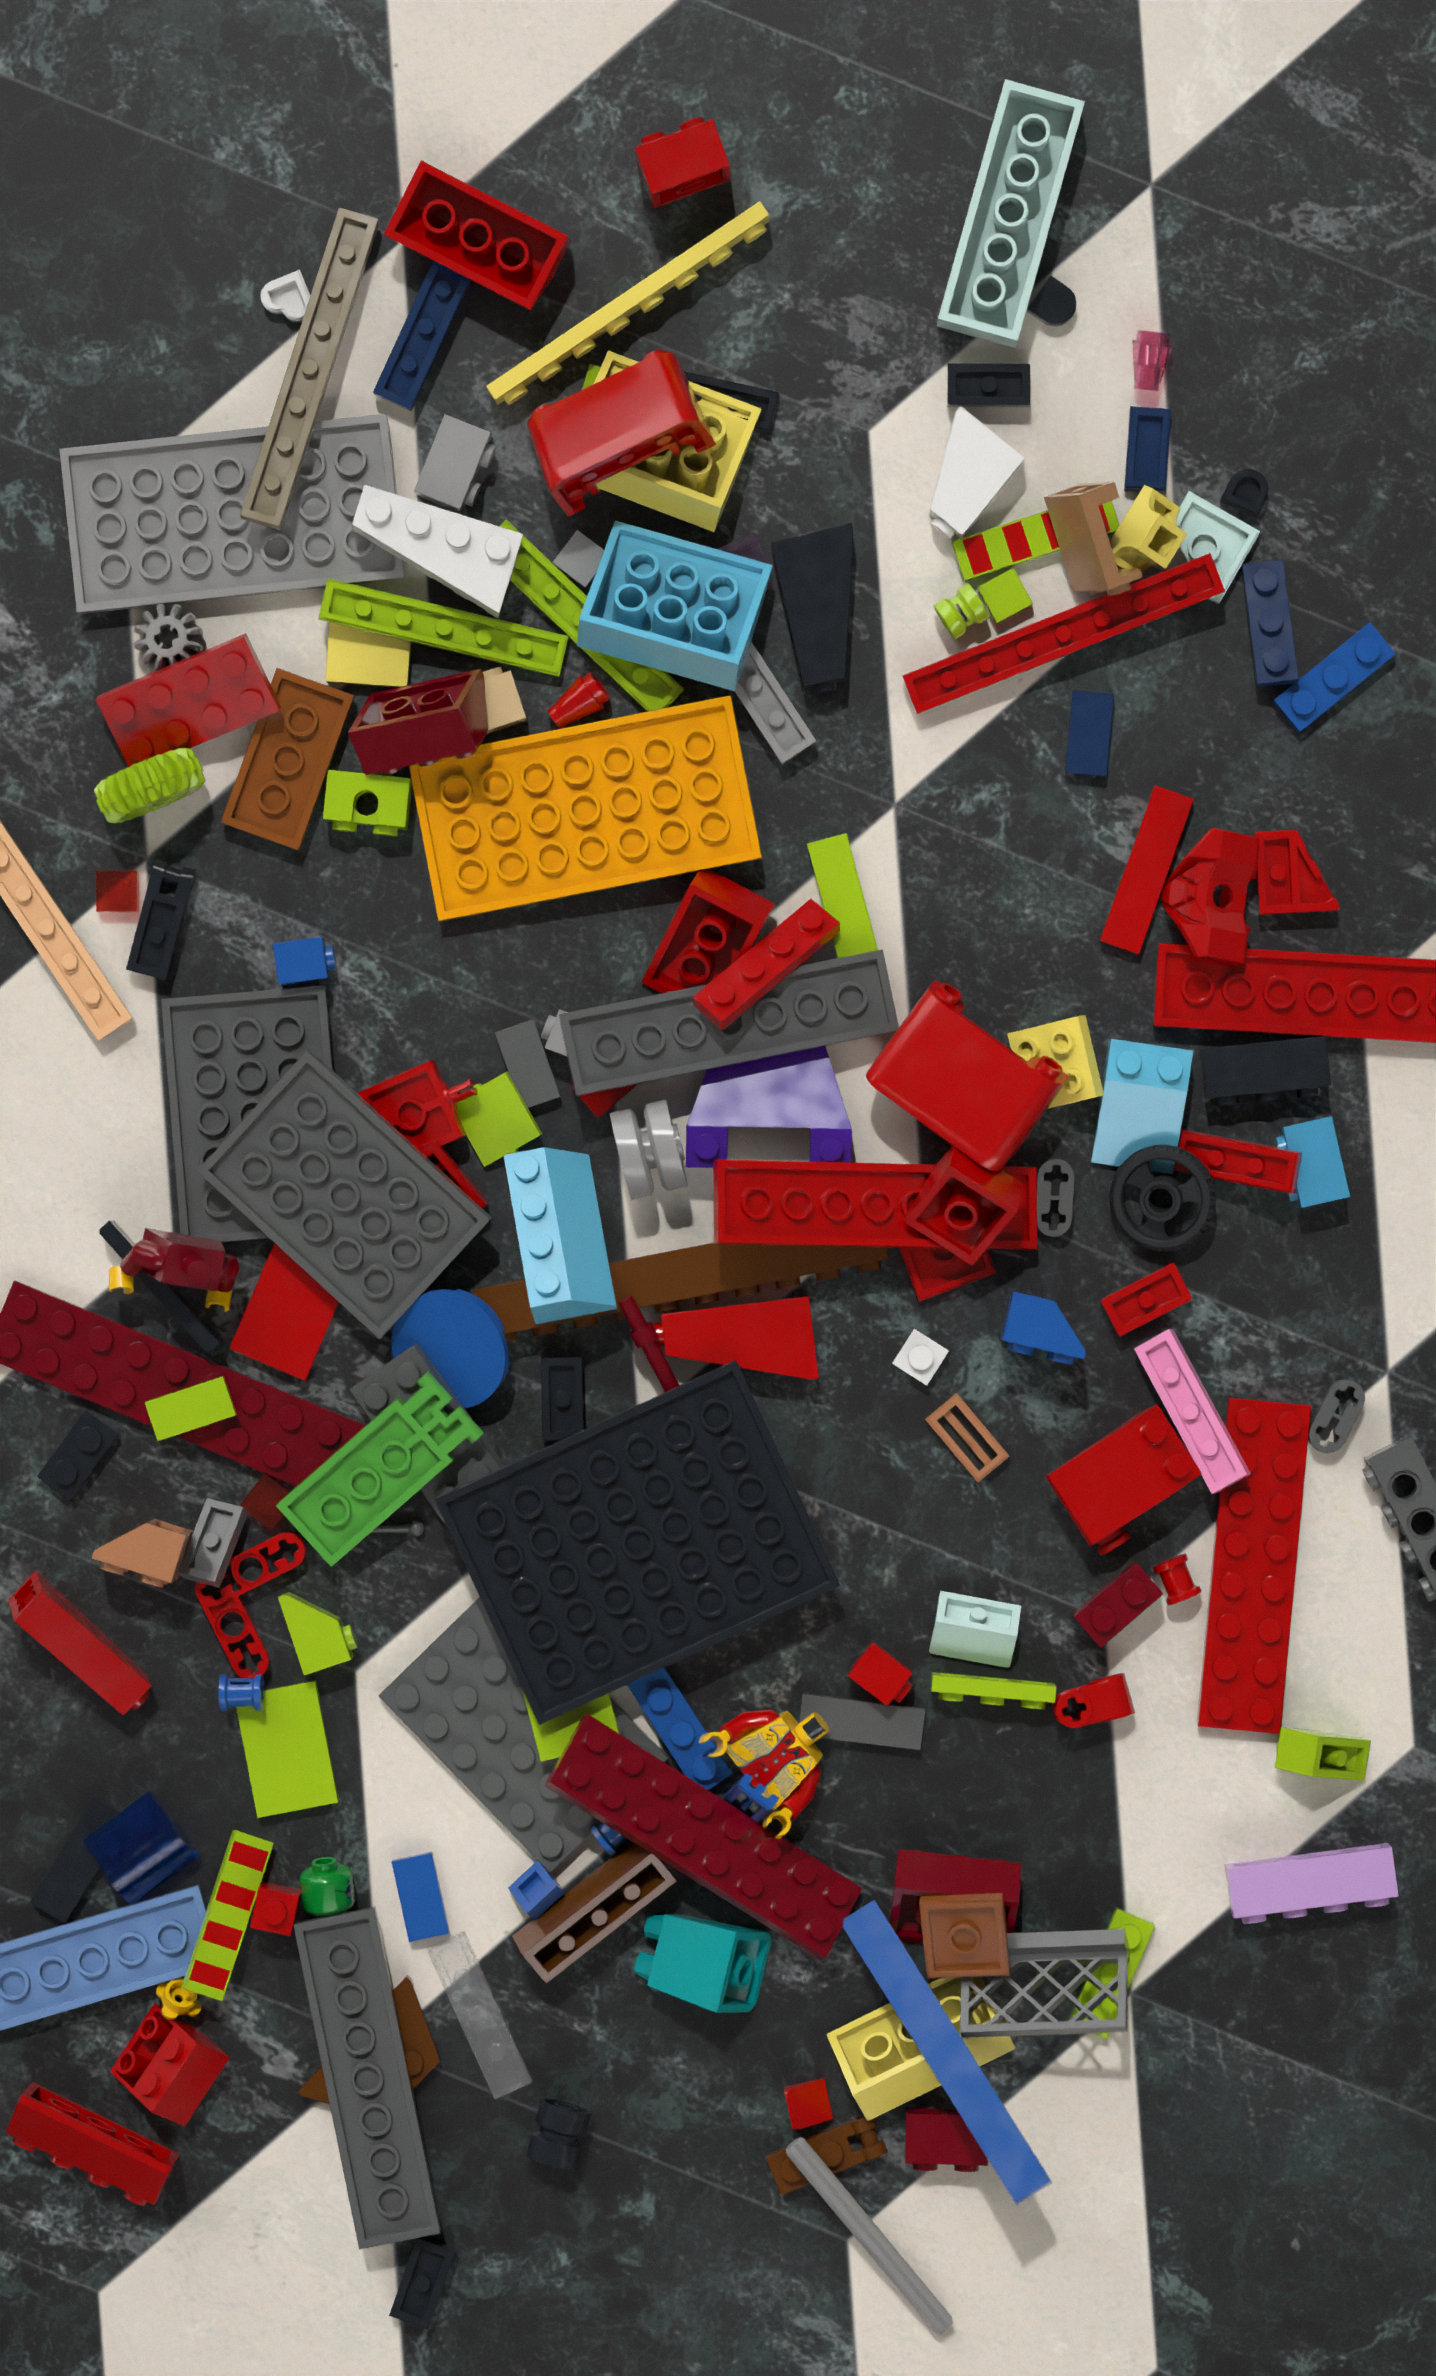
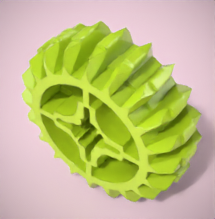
M179 748L174 751L170 750L133 764L102 780L94 789L97 797L96 802L100 812L104 814L108 822L121 823L126 820H132L150 812H155L198 791L206 782L203 775L204 770L192 749Z

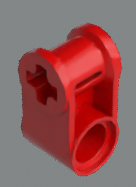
M1124 1673L1091 1681L1089 1684L1065 1690L1057 1695L1055 1703L1052 1705L1056 1720L1070 1728H1080L1097 1722H1107L1135 1713ZM1069 1698L1083 1705V1709L1077 1711L1078 1718L1075 1720L1071 1716L1062 1713V1709L1068 1706L1067 1699Z

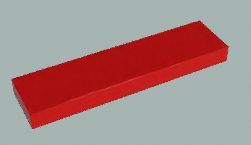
M1156 785L1154 786L1099 940L1100 942L1137 955L1139 954L1192 806L1193 798Z

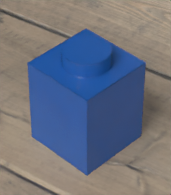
M316 937L273 943L278 985L287 986L331 979L329 970L336 969V958L333 945L326 946L325 938Z

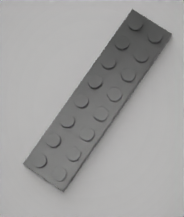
M883 949L797 967L723 1030L693 1006V996L706 985L559 1014L575 1096L896 1032L899 1028Z
M376 1906L296 1922L293 1926L359 2250L440 2234L441 2227Z

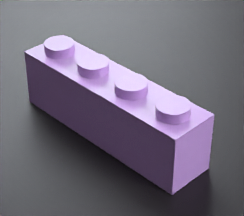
M1388 1843L1225 1864L1231 1914L1234 1918H1241L1243 1924L1266 1921V1914L1282 1912L1283 1918L1302 1917L1308 1915L1307 1909L1323 1907L1325 1913L1341 1912L1348 1910V1903L1364 1901L1365 1907L1384 1906L1389 1904V1898L1399 1897L1393 1851Z

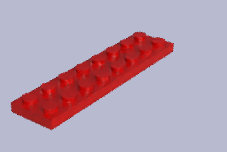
M1159 943L1153 1026L1436 1043V960L1246 949L1244 964L1232 965L1229 962L1209 958H1196L1189 945Z
M717 1159L713 1161L714 1244L945 1249L904 1222L905 1216L936 1165ZM1004 1166L1002 1168L1003 1171L1025 1184L1019 1210L986 1250H1036V1167Z
M1227 1397L1225 1427L1251 1474L1218 1492L1197 1726L1280 1734L1311 1405Z

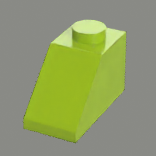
M290 1592L281 1594L278 1597L304 1675L349 1661L354 1657L352 1650L358 1648L351 1625L344 1626L340 1617Z
M1281 1727L1274 1768L1310 1777L1365 1781L1371 1740L1309 1729Z

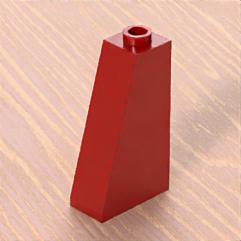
M809 1296L661 1314L662 1322L654 1323V1328L659 1336L656 1341L659 1347H665L667 1356L721 1365L736 1360L740 1368L805 1379L819 1378Z
M35 1570L8 1599L14 1621L123 1716L130 1708L133 1710L138 1709L150 1694L148 1689L152 1685L148 1675L45 1577Z

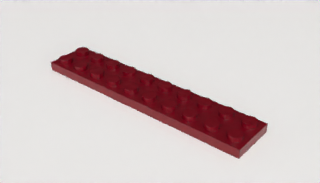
M16 1280L13 1281L0 1313V1364L152 1426L145 1402L224 1376L237 1415L176 1435V1437L295 1486H298L366 1426V1424Z

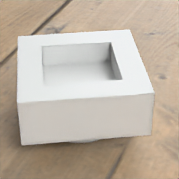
M913 1329L892 1364L925 1385H928L949 1350L916 1329Z

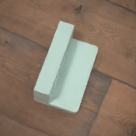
M940 1591L929 1652L931 1654L1008 1668L1011 1664L1017 1639L1021 1606Z

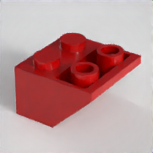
M154 2003L110 2070V2073L152 2113L185 2126L230 2057L209 2037L179 2017H176L174 2020L166 2019L161 2013L163 2007Z

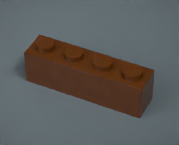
M631 1842L553 1903L536 1920L530 1921L512 1937L521 1954L547 1984L674 1884L676 1879L664 1861L636 1843Z

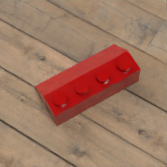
M422 160L383 234L530 311L553 279L571 243L568 235Z
M34 2082L22 2093L6 2130L7 2134L14 2136L12 2142L17 2146L32 2152L38 2148L50 2154L49 2160L54 2164L69 2170L75 2166L87 2172L86 2178L91 2182L106 2188L112 2184L125 2191L123 2194L125 2198L142 2206H145L147 2202L153 2205L156 2203L180 2153Z

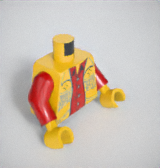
M771 1709L745 1711L721 1726L719 1732L703 1734L699 1739V1744L713 1738L717 1743V1748L713 1753L708 1754L707 1757H718L726 1751L743 1774L747 1773L753 1778L751 1784L754 1787L760 1783L766 1788L762 1793L765 1798L772 1794L779 1797L772 1810L774 1811L779 1807L780 1811H775L765 1818L763 1827L765 1828L772 1819L779 1820L783 1827L782 1831L775 1838H781L791 1827L790 1819H796L814 1797L821 1776L818 1762L823 1756L815 1742L829 1732V1727L817 1712H813L798 1723L787 1710L780 1714Z

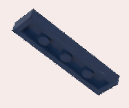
M435 261L432 262L374 388V395L412 411L469 287L470 279Z

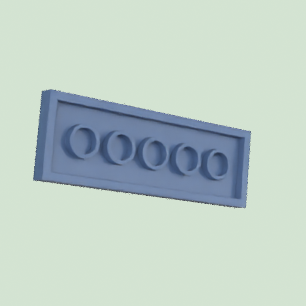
M200 1884L0 1943V2030L185 1976L207 1910Z

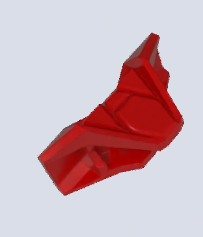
M1211 827L1184 857L1162 887L1161 900L1163 907L1177 924L1196 958H1209L1229 962L1232 965L1244 964L1251 928L1245 925L1244 910L1249 881L1257 878L1259 837ZM1222 884L1219 907H1217L1213 900V892L1218 885Z

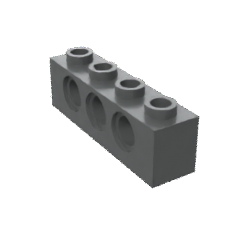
M1407 1435L1364 1457L1368 1467L1362 1469L1372 1491L1380 1489L1386 1501V1504L1381 1506L1383 1514L1391 1528L1399 1526L1405 1538L1404 1541L1399 1543L1410 1565L1417 1562L1424 1576L1418 1582L1427 1600L1431 1602L1436 1599V1571L1430 1565V1556L1436 1550V1483L1413 1437ZM1407 1474L1413 1481V1490L1406 1497H1397L1392 1490L1393 1481L1397 1476ZM1420 1511L1428 1512L1432 1518L1431 1528L1424 1534H1416L1411 1527L1412 1517Z

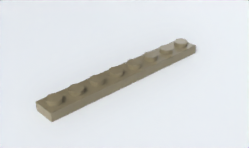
M343 208L338 209L240 513V517L243 520L280 531L282 529L380 224L378 218Z

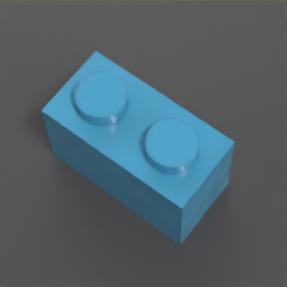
M1332 1116L1281 1127L1282 1136L1275 1137L1276 1147L1302 1152L1296 1192L1293 1194L1287 1193L1289 1201L1296 1200L1298 1208L1350 1197Z

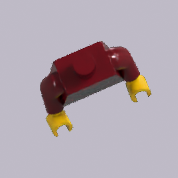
M145 1228L143 1240H140L133 1246L120 1263V1266H113L109 1269V1292H113V1290L118 1288H124V1294L133 1293L134 1276L142 1271L159 1282L207 1290L205 1307L209 1308L212 1304L224 1306L223 1311L227 1312L230 1308L232 1290L239 1272V1262L236 1257L225 1254L221 1241Z

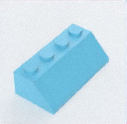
M543 1147L504 1155L529 1304L535 1324L617 1309L589 1154Z

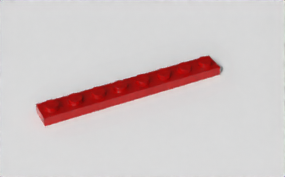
M1211 553L1131 584L1132 588L1123 593L1108 596V594L902 675L917 714L1224 593L1225 589Z

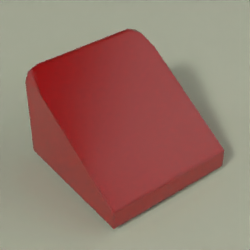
M825 2078L784 2086L793 2131L833 2119Z

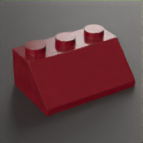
M481 669L371 693L348 731L365 775L379 772L383 775H389L406 766L418 764L420 767H425L436 763L442 758L455 756L461 759L477 752L488 732L483 672Z
M898 1849L889 1923L900 1941L923 1943L919 1906L921 1896L1003 1893L1007 1933H1014L1019 1904L1021 1863L971 1858L963 1855L928 1853L921 1850Z

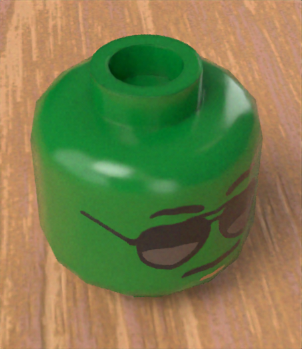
M334 1857L317 1858L312 1861L311 1867L301 1873L299 1880L303 1908L307 1913L314 1915L315 1918L345 1913L355 1904L352 1871L345 1864L337 1863Z

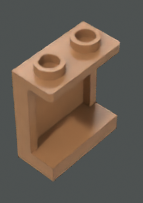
M1115 482L1077 484L1044 497L1073 591H1089L1090 596L1107 592L1108 596L1130 590L1132 588L1130 582L1143 577L1141 569L1117 568L1098 507L1101 504L1119 498Z

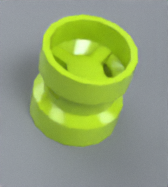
M969 583L959 588L956 596L950 600L942 599L933 605L938 617L954 640L965 634L966 628L971 624H981L990 618L985 606ZM954 605L957 606L965 620L962 619L961 615L959 614L958 610L955 608Z

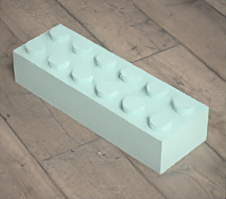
M1005 79L938 316L937 327L1016 348L1085 101Z

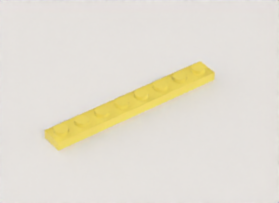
M759 201L486 386L495 403L499 405L506 401L510 405L516 402L528 392L526 386L537 378H540L542 382L550 379L561 371L560 363L568 357L574 355L578 359L595 348L596 343L594 340L602 334L608 332L612 336L630 324L629 316L639 309L646 313L658 306L665 299L662 294L676 285L678 290L686 287L698 278L697 270L709 262L714 267L733 254L730 249L743 239L748 244L767 231L764 225L769 222V214L762 203Z

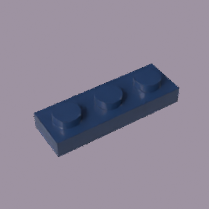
M1283 559L1242 564L1241 571L1256 686L1259 688L1298 683L1299 676Z

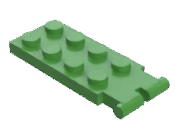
M429 1371L416 1382L421 1389L406 1402L400 1397L394 1400L276 1505L331 1567L449 1465L455 1458L450 1453L466 1438L471 1443H474L484 1433L461 1406H458L449 1415L446 1413L443 1407L453 1398Z

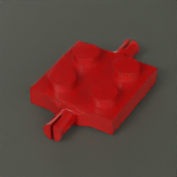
M430 1060L360 1091L358 1094L419 1151H422L434 1140L442 1147L467 1136L458 1116L456 1103L474 1095L476 1096L478 1092L477 1088H472L461 1093V1091L475 1085L472 1079H468L450 1088L444 1082L435 1060Z

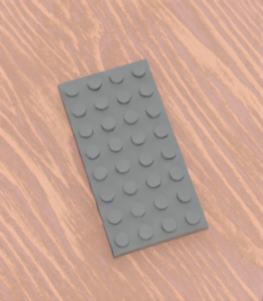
M387 413L316 421L281 531L243 520L240 517L268 426L60 449L77 613L85 614L157 606L158 604L168 605L325 588L327 579L349 584L405 579L402 559L397 558L352 530V523L364 485L396 494Z

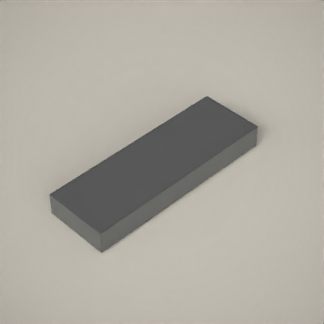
M806 1693L802 1695L799 1723L813 1712H817L829 1727V1732L821 1738L921 1750L925 1708L896 1704L886 1706L880 1702Z

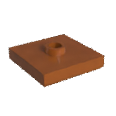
M1003 1893L920 1897L919 1906L927 1979L1010 1975L1011 1964Z

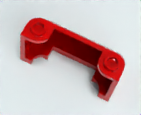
M664 350L652 351L644 356L642 361L554 404L539 406L532 412L527 422V427L551 495L568 517L587 508L583 497L588 490L592 495L600 492L597 483L667 449H670L675 456L681 453L679 447L681 445L694 446L698 454L716 445L680 361L675 354L665 352Z
M935 980L875 1059L866 1073V1078L876 1090L976 1163L991 1171H999L1021 1148L1070 1076L1063 1072L1061 1065L1048 1056H1042L1041 1058L1032 1057L1028 1061L1023 1059L961 1014L965 1006L961 1000V993L955 987Z

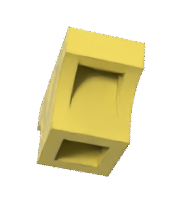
M1144 485L1110 540L1117 567L1120 569H1141V573L1154 565L1166 569L1187 535L1185 531L1177 527L1176 523L1177 515L1181 508L1153 488Z

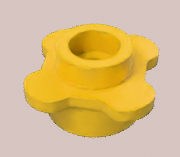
M176 1978L169 1983L162 1982L157 1986L156 1995L161 1998L163 2004L161 2013L168 2020H174L177 2016L186 2014L195 2017L200 2013L201 2004L196 2001L198 1994L181 1989L184 1978ZM175 1997L181 1998L182 2001H181V2002H177V2001L175 2000Z

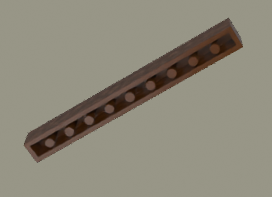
M709 1243L609 1263L617 1309L541 1324H535L529 1304L525 1279L473 1289L475 1296L484 1301L497 1314L505 1328L503 1333L506 1342L518 1340L517 1331L532 1329L533 1335L539 1336L558 1332L557 1324L573 1321L575 1329L598 1324L597 1316L613 1313L615 1321L626 1319L618 1301L628 1295H633L639 1308L654 1305L655 1313L677 1309L679 1308L678 1300L694 1297L695 1305L720 1300L718 1292L734 1289L736 1297L759 1293V1284L775 1281L776 1289L800 1285L799 1276L816 1274L817 1281L841 1277L840 1268L856 1266L857 1273L882 1269L880 1261L888 1259L886 1248L729 1245Z

